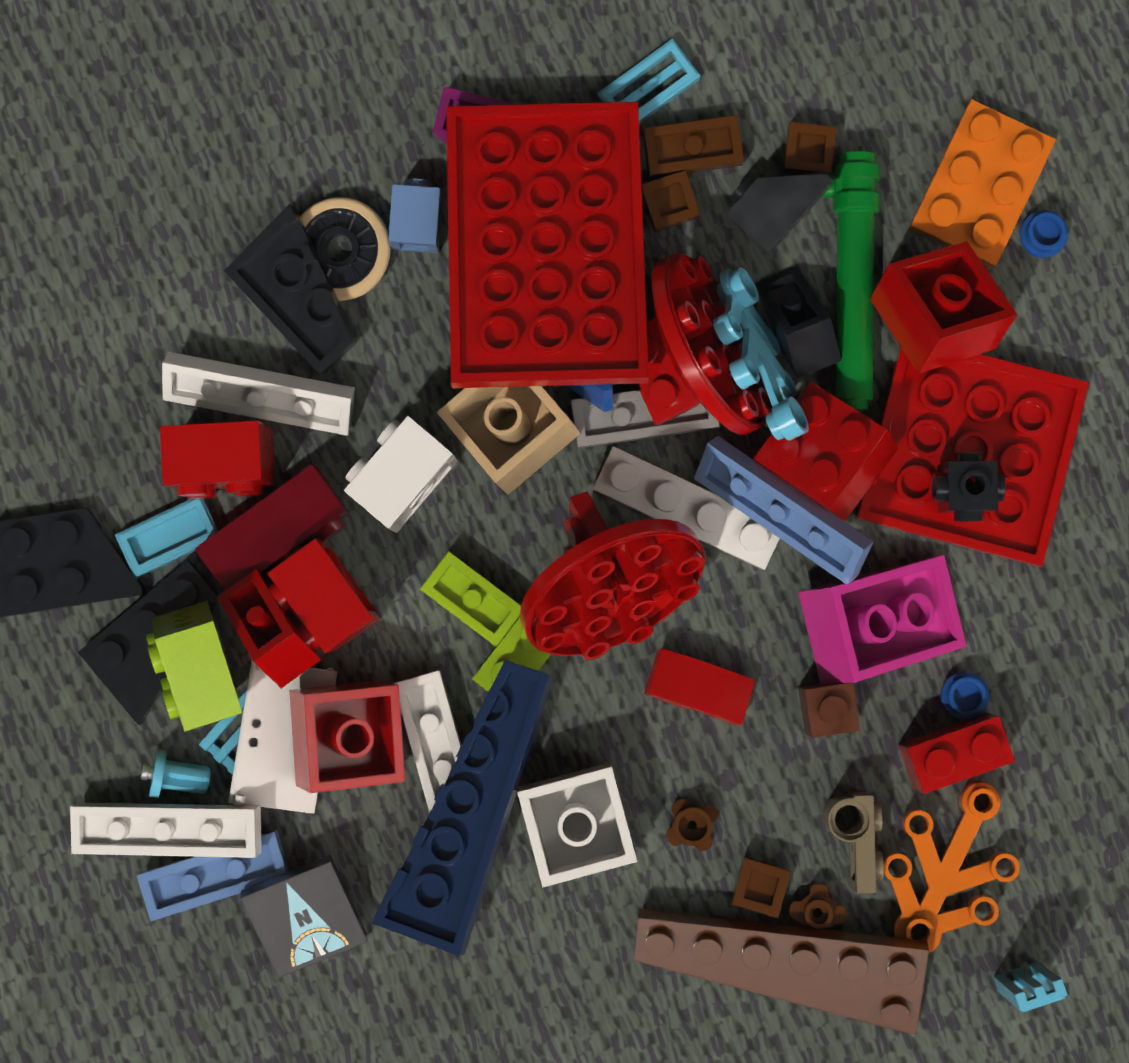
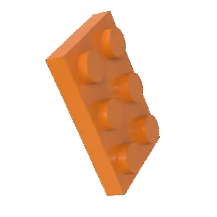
M971 99L962 114L908 229L945 247L968 241L983 265L993 269L997 266L1057 139Z

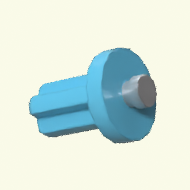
M161 749L156 751L154 766L143 763L141 780L151 779L149 797L159 798L161 788L204 794L208 790L211 772L207 766L166 760L167 750Z

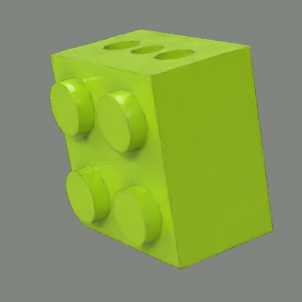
M208 601L151 618L153 633L146 634L147 649L155 673L158 674L165 671L167 676L160 679L170 719L180 717L185 732L241 714V706Z

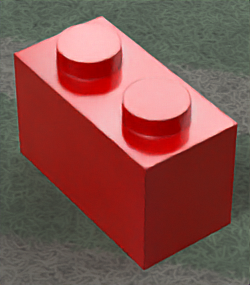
M255 569L217 598L253 662L282 689L321 659L316 651L309 647L297 630L300 624L290 609L284 611L268 589L272 584Z
M984 713L976 718L965 720L898 744L913 788L922 794H927L1016 762L999 715Z

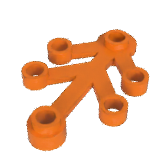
M971 782L961 790L959 806L963 811V815L941 860L931 836L933 830L931 816L921 809H911L904 814L902 818L903 830L911 836L928 885L920 904L909 880L912 873L910 859L900 852H890L883 858L884 875L891 881L901 911L894 923V937L912 939V927L919 923L925 924L927 933L920 940L928 942L929 953L939 945L942 933L975 922L982 926L991 925L997 920L999 915L997 903L984 894L973 896L969 900L968 905L938 913L946 896L995 879L1001 882H1010L1020 872V864L1017 858L1005 851L996 852L987 861L959 870L982 822L993 818L1000 808L998 792L994 787L984 782ZM985 793L989 798V805L985 810L977 811L974 807V799L977 795ZM916 815H922L926 823L924 829L920 832H912L909 825L910 820ZM897 858L902 859L905 865L904 871L899 875H891L888 869L890 862ZM1008 858L1011 862V870L1005 875H999L996 871L998 861ZM980 902H988L990 905V913L985 918H978L975 914V908Z

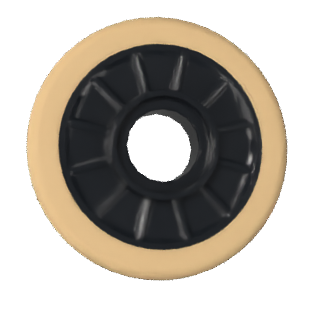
M334 197L312 205L300 216L339 301L360 297L378 284L388 267L391 246L388 242L389 233L383 220L371 207L356 199ZM338 236L347 237L352 244L350 256L342 262H334L328 255L330 241Z

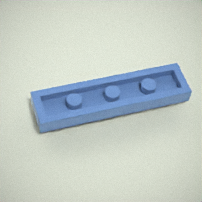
M719 436L707 443L694 477L696 481L846 585L858 576L874 541Z

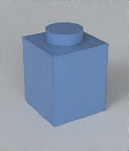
M406 179L404 185L392 184L388 242L392 250L439 253L443 196L440 188L433 187V182L424 179Z

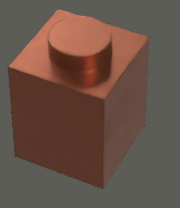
M853 683L815 684L798 687L806 735L815 738L860 731Z

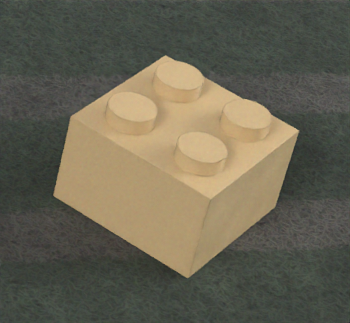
M542 386L464 388L437 411V414L476 461L507 495L581 434Z

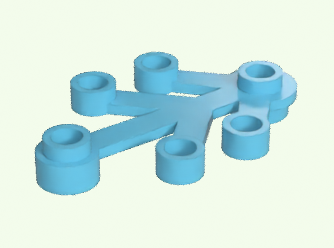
M742 267L734 271L729 268L720 273L721 283L717 285V293L725 306V313L713 319V326L717 336L725 345H729L743 337L741 358L731 362L729 365L732 377L741 389H746L758 383L761 376L772 404V412L766 414L767 425L777 440L783 438L788 441L793 440L809 431L808 421L801 406L793 398L797 396V390L791 376L783 369L775 357L781 352L779 342L752 305L759 301L756 286L748 272Z

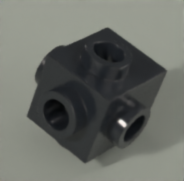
M981 452L953 453V461L938 465L937 473H933L931 483L933 502H938V513H954V522L984 521L983 513L998 510V502H1003L1005 477L1002 472H998L997 461H983V453ZM969 477H975L976 495L970 494L966 489L965 484Z

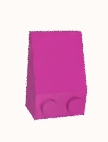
M944 555L858 575L848 585L841 580H837L798 592L821 685L855 683L967 647Z

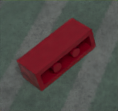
M311 464L197 546L195 550L224 591H226L255 569L265 577L268 572L318 536L322 541L332 538L346 527L342 519L348 516L350 511L319 468Z

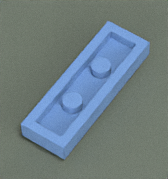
M274 830L261 834L262 854L256 858L192 856L136 875L150 922L239 894L241 890L290 871L278 831Z

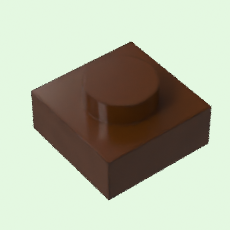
M790 121L787 127L782 172L808 173L832 171L837 127Z
M686 170L641 184L642 196L654 233L700 218V212Z
M743 856L731 897V904L778 918L791 875L790 869Z

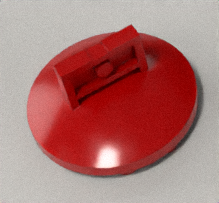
M673 253L657 262L653 269L652 291L656 317L647 322L648 383H639L640 393L655 425L663 424L702 405L730 431L740 435H747L765 425L766 414L772 412V404L761 376L758 383L746 389H741L732 377L729 365L731 362L741 358L742 343L730 348L729 345L721 342L715 332L713 319L725 313V306L721 300L717 301V298L720 299L717 293L718 282L714 279L710 266L701 256L693 259L682 253Z
M588 491L574 495L569 498V518L564 520L565 531L568 536V546L563 548L564 554L551 563L537 577L527 591L520 608V623L530 643L538 650L552 655H583L586 660H594L603 656L609 648L627 641L630 644L640 643L652 635L654 626L667 618L683 602L690 600L699 592L700 586L698 581L705 565L704 549L691 528L674 520L646 519L608 529Z

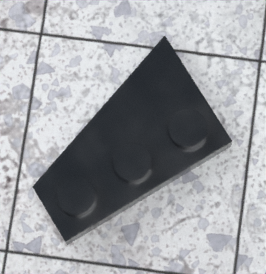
M289 204L224 272L320 375L326 374L358 341L295 205Z
M190 560L184 562L78 652L138 725L143 724L151 711L152 705L162 691L160 679L167 677L165 671L158 674L155 673L147 649L146 634L153 633L151 618L204 601H208L210 611L212 612L218 602L217 597L219 594Z

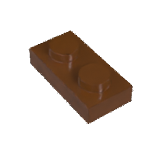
M737 115L649 127L643 130L650 179L669 176L684 170L688 174L743 166L744 156Z

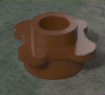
M686 799L676 800L671 807L674 814L672 826L666 831L669 843L674 846L682 843L695 846L698 851L709 849L713 843V839L710 836L712 823L718 819V812L715 807L710 804H705L702 807L691 805ZM693 820L696 822L695 829L688 828L687 824L689 821Z
M820 883L813 884L810 887V891L803 895L799 901L791 902L788 909L789 915L793 920L800 921L804 927L828 930L835 924H842L846 919L845 908L842 905L835 904L829 897L828 887ZM816 908L822 910V914L819 917L813 915V911Z

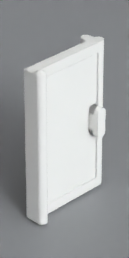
M253 660L251 661L229 803L240 806L255 805L305 813L315 812L318 792L309 793L297 787L295 782L289 690L335 685L337 671L333 668L325 670L311 667L281 689Z

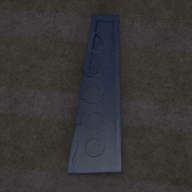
M504 661L474 720L473 729L466 735L456 755L457 760L445 784H441L434 798L436 802L424 825L420 826L412 841L414 845L402 868L398 869L374 916L372 924L457 956L465 954L554 678L553 675L511 661Z

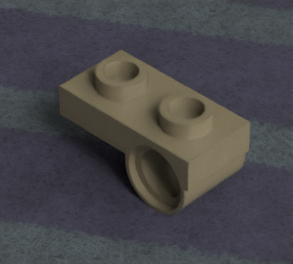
M850 791L848 794L833 796L824 805L822 819L829 832L838 839L849 842L850 887L857 894L876 893V880H883L884 877L882 851H875V832L882 831L881 804L874 803V795L867 791ZM846 805L855 806L858 812L856 824L848 830L838 829L835 824L837 811Z

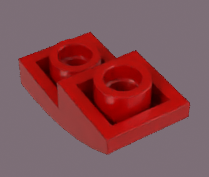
M658 648L644 694L682 709L695 710L728 724L742 726L755 680L689 656Z

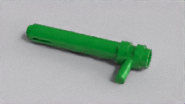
M850 151L838 154V164L833 166V172L839 178L821 198H833L832 211L837 215L836 341L841 361L835 363V397L857 411L868 410V402L873 401L874 305L870 298L874 293L875 214L880 212V194L875 192V184L880 182V165L876 164V154L873 152Z

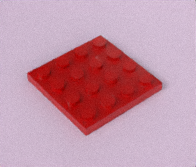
M899 345L879 425L889 431L898 450L860 500L855 519L1032 566L1043 567L1089 382L982 354L918 374ZM981 452L983 453V461H997L998 472L1004 474L1003 502H998V510L983 513L984 521L954 522V513H938V502H933L932 476L933 473H937L938 465L953 461V453ZM969 477L966 480V489L970 494L976 495L975 477Z

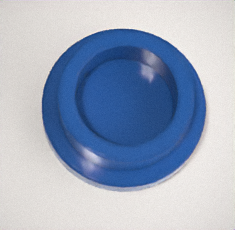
M1040 210L1032 213L1023 221L1019 231L1021 245L1030 255L1037 258H1049L1056 255L1065 246L1068 239V229L1065 221L1058 214L1049 210Z
M958 672L945 680L941 688L940 699L944 709L951 716L969 720L978 717L984 712L989 702V690L984 680L978 675L970 672Z

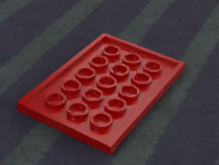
M638 102L447 106L450 362L452 388L648 383L649 368Z

